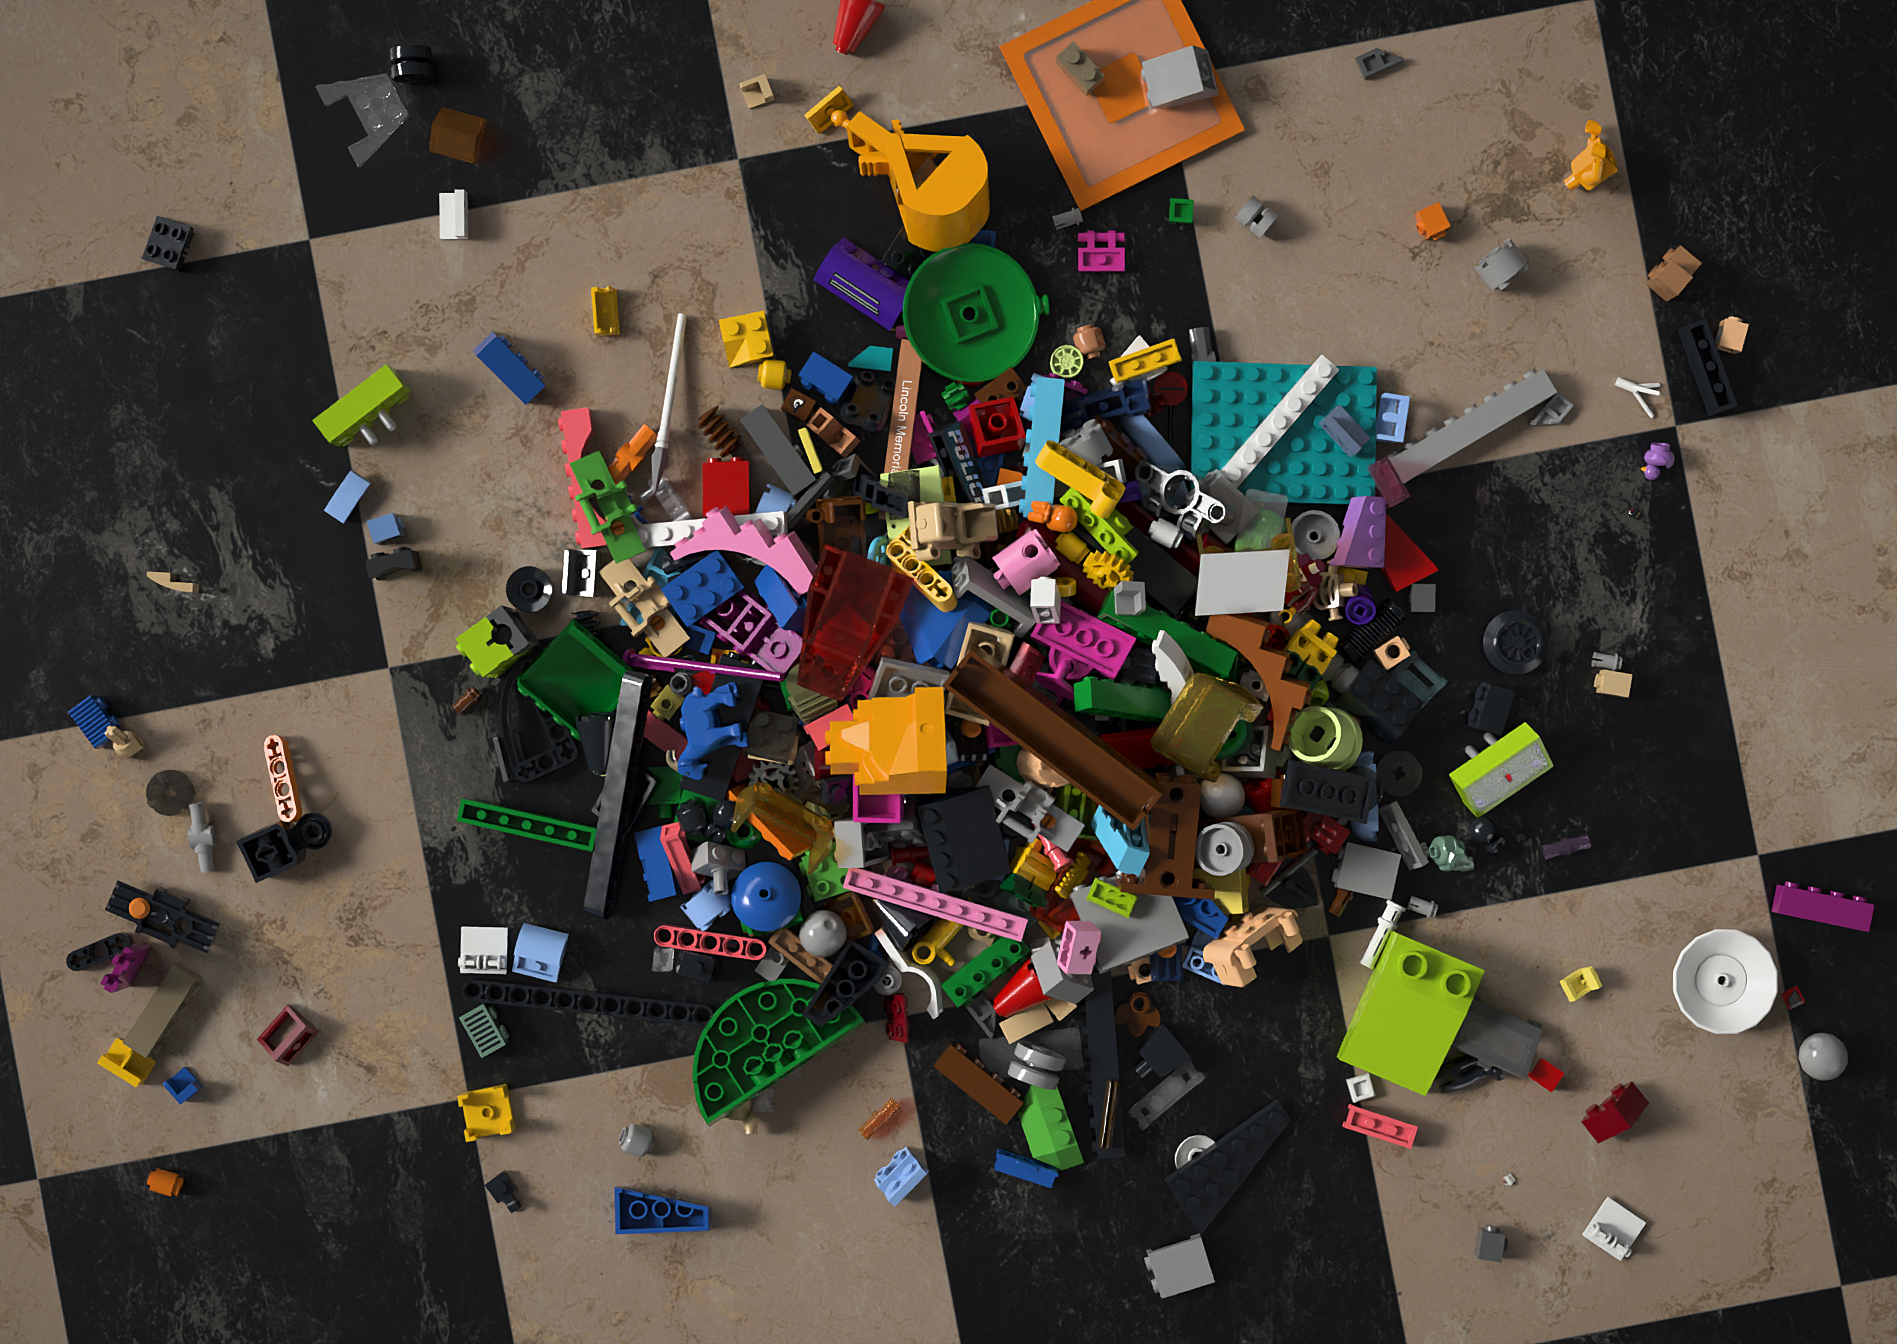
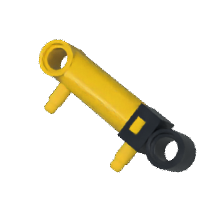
M993 879L988 880L992 884V888L988 892L980 891L979 884H976L973 889L967 887L958 898L985 905L986 901L983 898H989L994 895L997 889L996 881ZM940 917L914 945L912 952L914 960L919 964L925 965L933 961L938 955L945 963L953 966L956 961L944 947L963 928L964 924ZM927 946L931 954L927 958H921L917 953L918 948Z

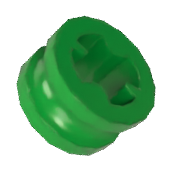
M1047 294L1043 295L1042 298L1038 295L1035 296L1037 315L1040 316L1042 313L1049 315Z

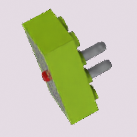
M385 364L312 421L327 441L336 446L342 445L344 447L354 440L353 436L359 431L369 444L375 445L378 443V439L370 429L373 425L371 422L379 417L388 430L394 431L396 424L388 415L391 411L389 408L396 403L399 405L409 398L408 394L412 390L396 369Z
M1526 722L1500 740H1497L1492 733H1485L1484 739L1490 747L1478 753L1473 746H1466L1465 752L1470 756L1471 760L1449 774L1463 803L1477 818L1553 767V763L1541 738Z

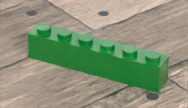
M1114 589L1106 595L1097 619L1135 637L1138 641L1152 647L1153 641L1157 640L1160 630L1165 631L1182 649L1192 669L1218 682L1228 677L1237 652L1232 650L1228 644L1217 642L1211 639L1207 633L1198 632L1190 628V625L1186 622L1177 621L1171 618L1168 613L1153 609L1147 602L1146 610L1138 616L1116 615Z
M1093 676L1084 677L1083 681L1074 683L1075 712L1169 726L1184 724V716L1176 715L1175 707L1171 705V690L1163 691L1162 687L1149 689L1147 685L1142 684L1131 686L1130 682L1114 683L1113 679L1099 681L1097 677Z
M461 798L456 821L591 852H593L597 827L470 798Z

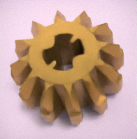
M1008 507L996 510L998 534L1016 530L1019 527V517L1015 508Z

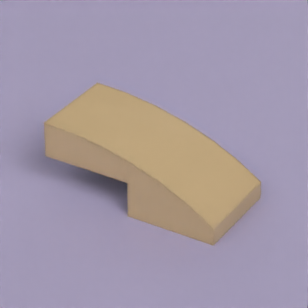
M147 572V577L167 588L190 593H198L199 584L176 582V574Z
M1042 1003L999 1023L1008 1043L1011 1044L1054 1021L1045 1004Z

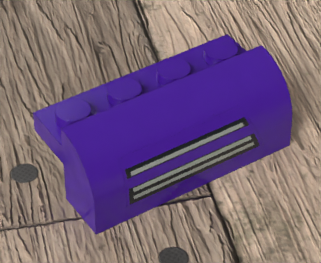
M844 237L838 244L832 247L814 278V281L889 331L903 314V300L909 280Z

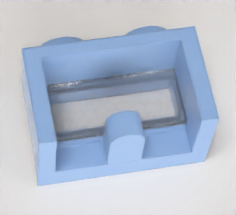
M1383 393L1380 396L1376 420V442L1389 444L1403 442L1410 401L1409 396Z

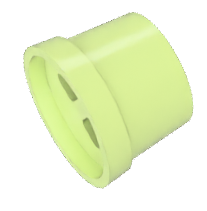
M1311 706L1299 711L1294 724L1290 723L1288 731L1292 732L1289 747L1300 762L1346 771L1356 762L1360 755L1363 741L1360 726L1355 718L1344 710L1333 707ZM1315 726H1320L1325 730V734L1319 742H1315L1309 737ZM1337 738L1330 750H1327L1331 741Z

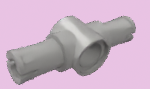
M203 802L189 804L192 819L191 829H188L189 846L191 849H195V853L198 854L201 873L214 871L212 850L214 849L213 846L216 845L215 829L213 825H209V822H206Z

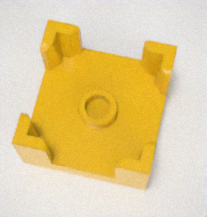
M507 1084L463 1092L457 1096L459 1107L463 1106L467 1126L464 1130L466 1142L498 1133L501 1135L509 1134L516 1129Z

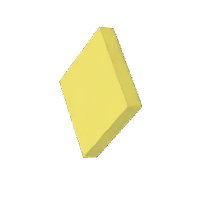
M807 428L799 429L798 432L816 477H819L824 470Z

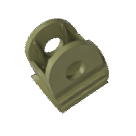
M805 662L791 669L786 679V687L790 695L787 697V700L804 725L839 708L830 678H825L818 666ZM800 677H809L812 682L811 687H801L799 684Z

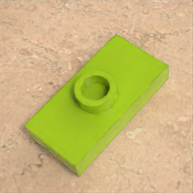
M1095 878L1086 901L1129 919L1138 896L1132 893L1120 892L1116 886Z

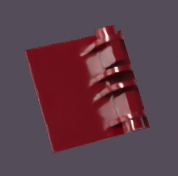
M904 992L896 993V995H885L886 999L883 1005L887 1013L886 1034L889 1036V1040L909 1043L910 1026L909 1022H907L909 1018L906 1016L909 1011H906L908 1009V998L905 997Z

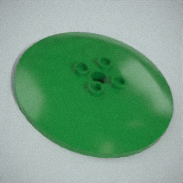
M963 243L959 246L944 248L936 252L917 268L908 283L903 300L904 328L915 353L928 367L938 374L960 382L988 381L997 378L1010 367L1013 369L1030 350L1039 323L1035 297L1037 295L1026 272L1009 255L991 246ZM965 308H971L974 311L973 320L969 321L964 318L963 311Z

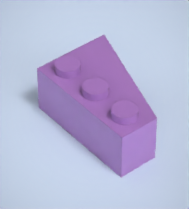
M1361 496L1351 498L1343 522L1344 529L1341 538L1338 539L1336 544L1338 548L1329 566L1354 568L1384 567L1386 497Z

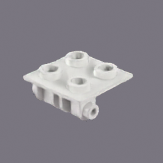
M461 927V958L459 957L458 959L460 973L507 974L508 928Z
M1607 1197L1582 1235L1621 1261L1624 1256L1628 1257L1631 1254L1632 1249H1630V1246L1646 1222Z

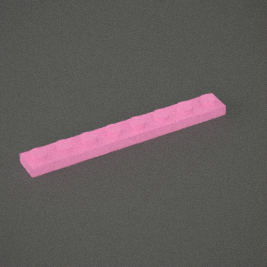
M849 868L843 888L1020 942L1022 941L1028 918L863 868Z

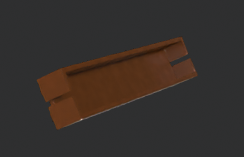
M973 644L943 684L945 689L1130 829L1134 830L1147 814V811H1150L1162 796L1164 791L1162 784L977 644Z

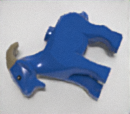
M730 682L718 687L709 694H704L701 688L695 686L693 688L694 691L685 698L681 707L682 718H680V726L683 731H686L688 744L679 760L676 757L675 750L667 751L666 761L673 770L695 780H702L704 778V769L709 765L700 764L699 759L723 746H750L747 732L741 733V723L720 728L719 716L716 712L720 704L736 707L735 697H739L736 682Z

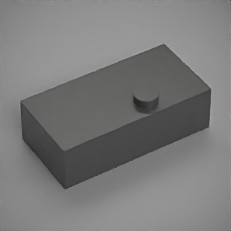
M761 404L741 418L740 421L794 498L797 499L807 492L816 479L801 459L804 456L797 444L791 445L765 406Z

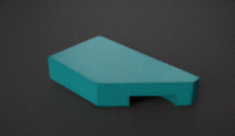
M869 346L849 362L848 367L891 372L893 348Z

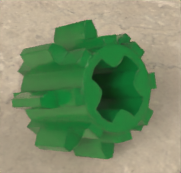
M955 382L945 387L946 391L941 393L951 411L966 407V403L971 400L961 382L957 385Z

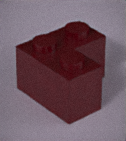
M1632 1081L1625 1085L1622 1083L1616 1085L1611 1090L1612 1095L1606 1098L1602 1104H1593L1585 1111L1586 1116L1581 1123L1597 1143H1601L1632 1128L1648 1106L1649 1102Z

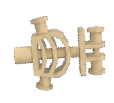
M1328 566V572L1320 573L1322 583L1318 585L1319 591L1313 602L1319 610H1329L1331 617L1328 618L1329 621L1343 619L1339 614L1338 608L1345 606V597H1354L1358 592L1356 583H1344V575L1337 573L1338 566ZM1310 606L1304 611H1310Z

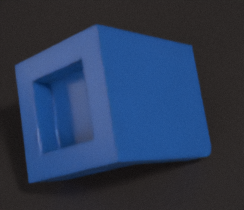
M691 624L688 633L691 639L684 644L685 647L710 655L717 633Z
M183 1067L172 1078L163 1083L164 1087L180 1105L188 1101L203 1088V1085L187 1067Z

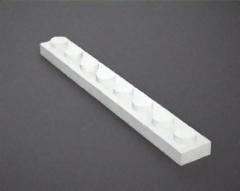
M1320 355L1221 469V474L1237 488L1339 369L1325 356Z
M785 511L734 516L740 526L750 519L755 522L761 518L772 537H776L783 532H786L788 535L787 512ZM705 519L634 526L645 549L675 546L674 543L685 536L688 540L694 537L693 532L703 526L701 523Z

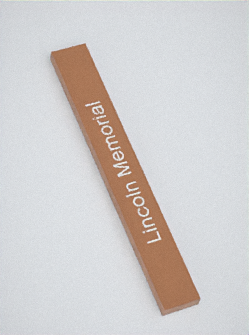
M905 339L901 340L884 473L909 470L923 361L915 353L909 340ZM880 509L879 520L886 521L885 511Z

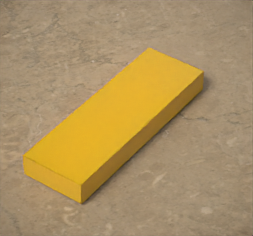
M1171 339L1111 360L1108 363L1115 383L1118 384L1182 361L1175 339Z

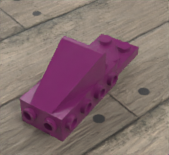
M745 587L701 617L703 619L701 624L710 631L713 629L717 630L719 633L716 636L726 644L732 642L735 645L733 649L743 657L746 654L749 655L767 671L783 673L784 680L791 669L797 665L811 647L806 640L794 631H786L780 628L774 614L768 609V605L762 607L759 604L761 599L752 592L748 595L744 593Z

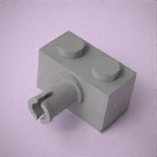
M707 841L691 850L692 872L713 877L714 894L716 895L718 892V895H726L729 893L727 880L735 878L746 869L745 850Z

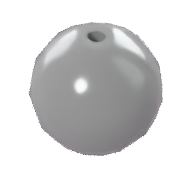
M816 910L806 916L804 922L801 923L799 938L805 950L813 956L821 958L830 957L842 949L846 941L847 929L840 916L834 912Z
M1813 1034L1803 1041L1799 1050L1798 1058L1802 1069L1813 1079L1822 1081L1837 1078L1843 1073L1848 1063V1053L1844 1043L1833 1034Z

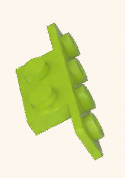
M1072 487L1060 498V502L1064 506H1070L1076 511L1078 521L1110 555L1115 554L1119 559H1123L1124 565H1128L1138 555V551L1124 537L1133 526L1116 508H1114L1108 518H1101L1091 511L1090 506L1093 500L1090 501L1085 495Z

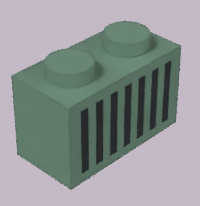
M484 1003L459 1017L481 1058L509 1043L507 1038L510 1037L505 1026H500L498 1023L496 1009L493 1005L489 1006L488 1003Z

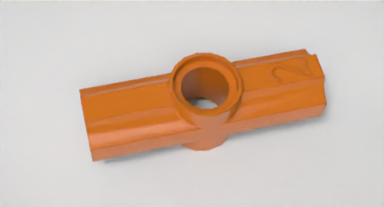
M644 424L631 441L626 442L615 455V460L608 467L615 485L625 480L631 472H634L646 458L645 455L657 442L658 435L647 425Z

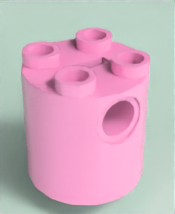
M1036 529L1030 530L992 557L1000 568L993 576L1003 590L1012 585L1020 596L1031 588V580L1047 577L1061 565L1049 547L1046 550L1044 549L1047 547V544Z

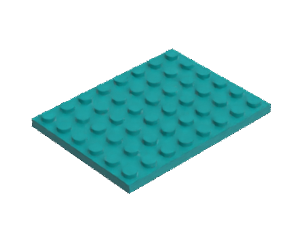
M1194 361L1191 472L1204 478L1209 472H1214L1216 469L1221 471L1312 365ZM1336 366L1339 371L1237 489L1250 502L1349 505L1353 497H1375L1377 367ZM1338 405L1370 437L1361 447L1362 449L1352 457H1349L1318 424ZM1191 482V490H1192V489L1195 488V485H1194L1193 482Z

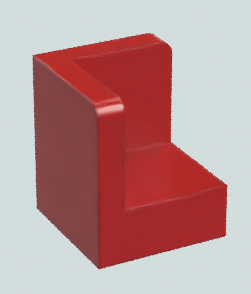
M1540 1058L1533 1070L1528 1073V1077L1548 1091L1553 1092L1565 1073L1543 1058Z

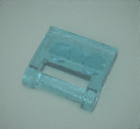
M1412 650L1410 656L1405 658L1390 675L1424 702L1420 708L1421 710L1447 683V680L1443 676L1439 677L1418 657L1419 654ZM1411 663L1434 683L1430 689L1407 668Z

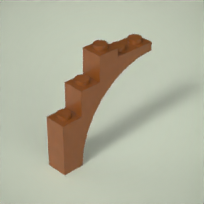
M1239 613L1210 615L1206 633L1224 640L1239 650L1262 677L1270 695L1274 716V733L1271 749L1280 751L1284 745L1288 746L1292 734V732L1288 731L1290 723L1294 724L1298 710H1295V708L1302 710L1305 704H1310L1313 691L1310 690L1311 683L1286 676L1285 674H1289L1292 661L1289 660L1290 653L1264 645V643L1268 644L1271 630H1268L1269 622Z

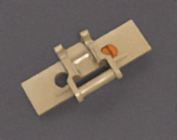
M630 559L618 564L613 560L599 571L617 596L609 605L617 610L632 630L631 634L634 637L644 631L662 656L666 658L691 639L668 609L671 603L663 594L653 576L648 577L646 580ZM629 581H634L637 587L627 593L625 590L626 584ZM630 600L640 610L641 616L644 619L640 625L623 603Z

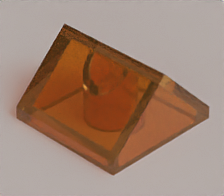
M442 107L431 126L429 151L474 164L487 120Z
M850 890L824 903L828 911H832L840 916L845 923L847 929L845 944L848 943L849 939L854 941L876 931V927L858 892Z

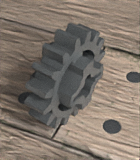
M760 760L761 765L753 764L754 771L749 772V777L751 778L749 779V786L752 787V795L758 793V801L765 798L767 805L771 800L774 801L775 805H778L780 799L786 803L787 796L794 797V790H798L797 781H799V774H795L796 766L790 767V764ZM786 774H787L788 777H789V784L787 783V780L785 779V775H786ZM759 777L761 778V781L763 782V785H762V786H760V784H759V781H758V778H759Z

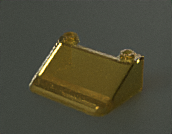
M1196 673L1186 682L1153 735L1150 745L1160 755L1204 780L1215 783L1221 774V768L1216 762H1213L1214 758L1239 719L1253 722L1263 706L1244 686L1207 674Z

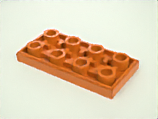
M749 781L730 789L725 795L727 799L735 801L740 806L741 813L746 817L747 822L755 826L762 833L763 838L771 842L778 849L779 854L789 861L815 846L816 842L779 805H775L773 800L768 805L765 798L758 801V793L752 795V787L749 786Z

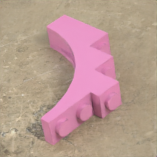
M727 506L720 510L718 507H715L707 512V518L701 523L703 526L693 532L694 537L689 540L686 536L674 543L676 548L670 552L674 560L704 550H729L744 553L774 568L791 584L799 596L817 586L824 579L821 571L795 531L788 535L786 532H783L773 538L761 518L755 522L750 519L740 526Z

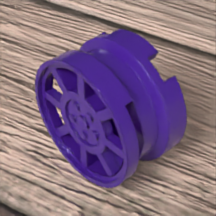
M1139 481L1122 483L1125 486V491L1117 504L1142 499L1141 493L1138 492V487H1140Z

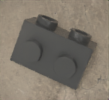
M565 549L562 580L563 595L598 597L601 551Z

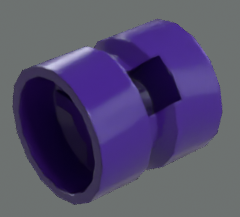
M1357 584V595L1345 597L1344 607L1348 620L1354 624L1361 625L1370 622L1374 618L1376 607L1371 590L1365 585Z

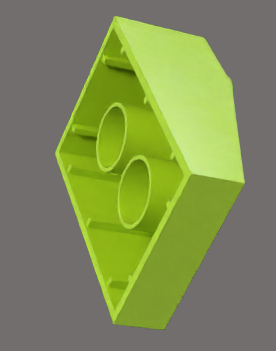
M1391 931L1377 959L1336 1057L1343 1062L1426 1096L1469 1010L1485 970L1395 931Z

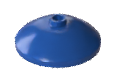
M773 862L756 863L746 868L737 877L732 888V906L737 917L747 927L762 932L775 931L786 926L796 916L801 904L800 885L793 873L786 867ZM762 891H768L766 898L760 897Z

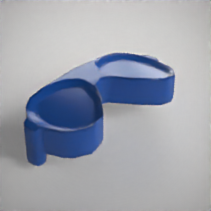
M629 495L628 498L631 504H633L631 500L632 495ZM640 505L639 507H637L638 511L633 515L638 519L639 522H641L644 525L648 523L649 520H646L639 513V511L644 509L642 505Z
M873 930L870 944H867V948L882 958L880 951L877 949L881 942L874 934L876 930Z

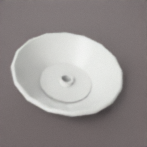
M1714 929L1696 937L1680 953L1673 970V993L1681 1011L1697 1027L1714 1034H1738L1755 1027L1771 1011L1778 993V970L1771 953L1755 937L1736 929ZM1720 976H1723L1725 979L1723 984L1718 983Z

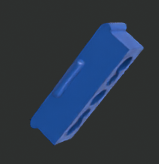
M1003 1149L997 1150L994 1170L1052 1188L1055 1177H1058V1168Z

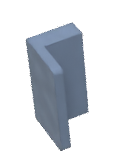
M1340 405L1336 406L1318 423L1349 457L1362 449L1361 447L1370 439L1367 433Z

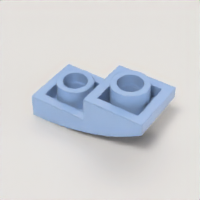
M351 470L324 511L340 522H346L371 482Z

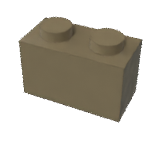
M1074 41L1056 56L1055 63L1085 96H1088L1103 82L1105 75Z

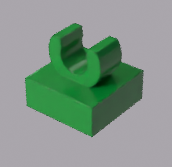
M1171 198L1169 223L1192 224L1194 200Z

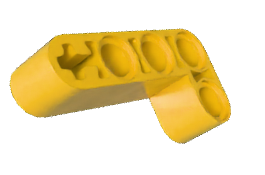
M1048 440L1035 460L1037 466L1093 500L1090 506L1091 511L1101 518H1108L1125 491V486L1119 480L1055 441Z
M909 526L887 546L886 553L892 565L942 612L952 611L958 603L953 589L925 561L920 562L917 560L915 550H912Z

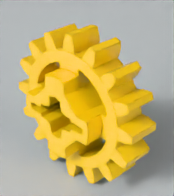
M1096 551L1095 554L1091 552L1083 564V572L1088 573L1086 577L1093 579V584L1098 583L1101 589L1107 587L1111 591L1121 581H1133L1134 579L1132 577L1134 572L1129 570L1131 566L1124 565L1123 559H1119L1115 554L1110 556L1107 551H1104L1103 554L1099 551Z

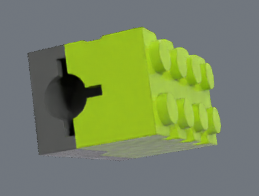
M502 605L455 638L459 643L456 645L458 651L463 657H469L472 662L470 667L477 676L480 675L488 678L500 677L510 667L524 657H528L542 646L516 609Z

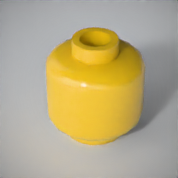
M766 359L763 364H759L757 382L761 383L762 388L783 390L785 383H790L791 370L787 369L785 361Z

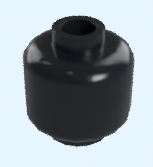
M697 799L681 803L680 808L676 811L680 829L683 832H690V835L703 833V828L709 824L706 807L703 803L698 802Z

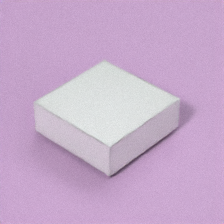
M1369 1073L1346 1079L1354 1103L1376 1096Z

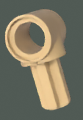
M111 725L107 727L105 735L113 741V748L123 760H127L145 747L142 739L135 731H121L118 727H112Z

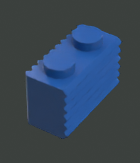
M90 695L68 711V713L93 747L101 749L111 742L105 735L107 727L111 725L112 727L116 726L119 728L122 724L116 716H111L106 710L108 705L102 697L99 696L97 698L96 695Z

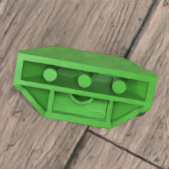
M1030 1085L1024 1098V1103L1019 1109L1018 1116L1033 1158L1060 1170L1084 1163L1058 1087L1056 1090H1049Z

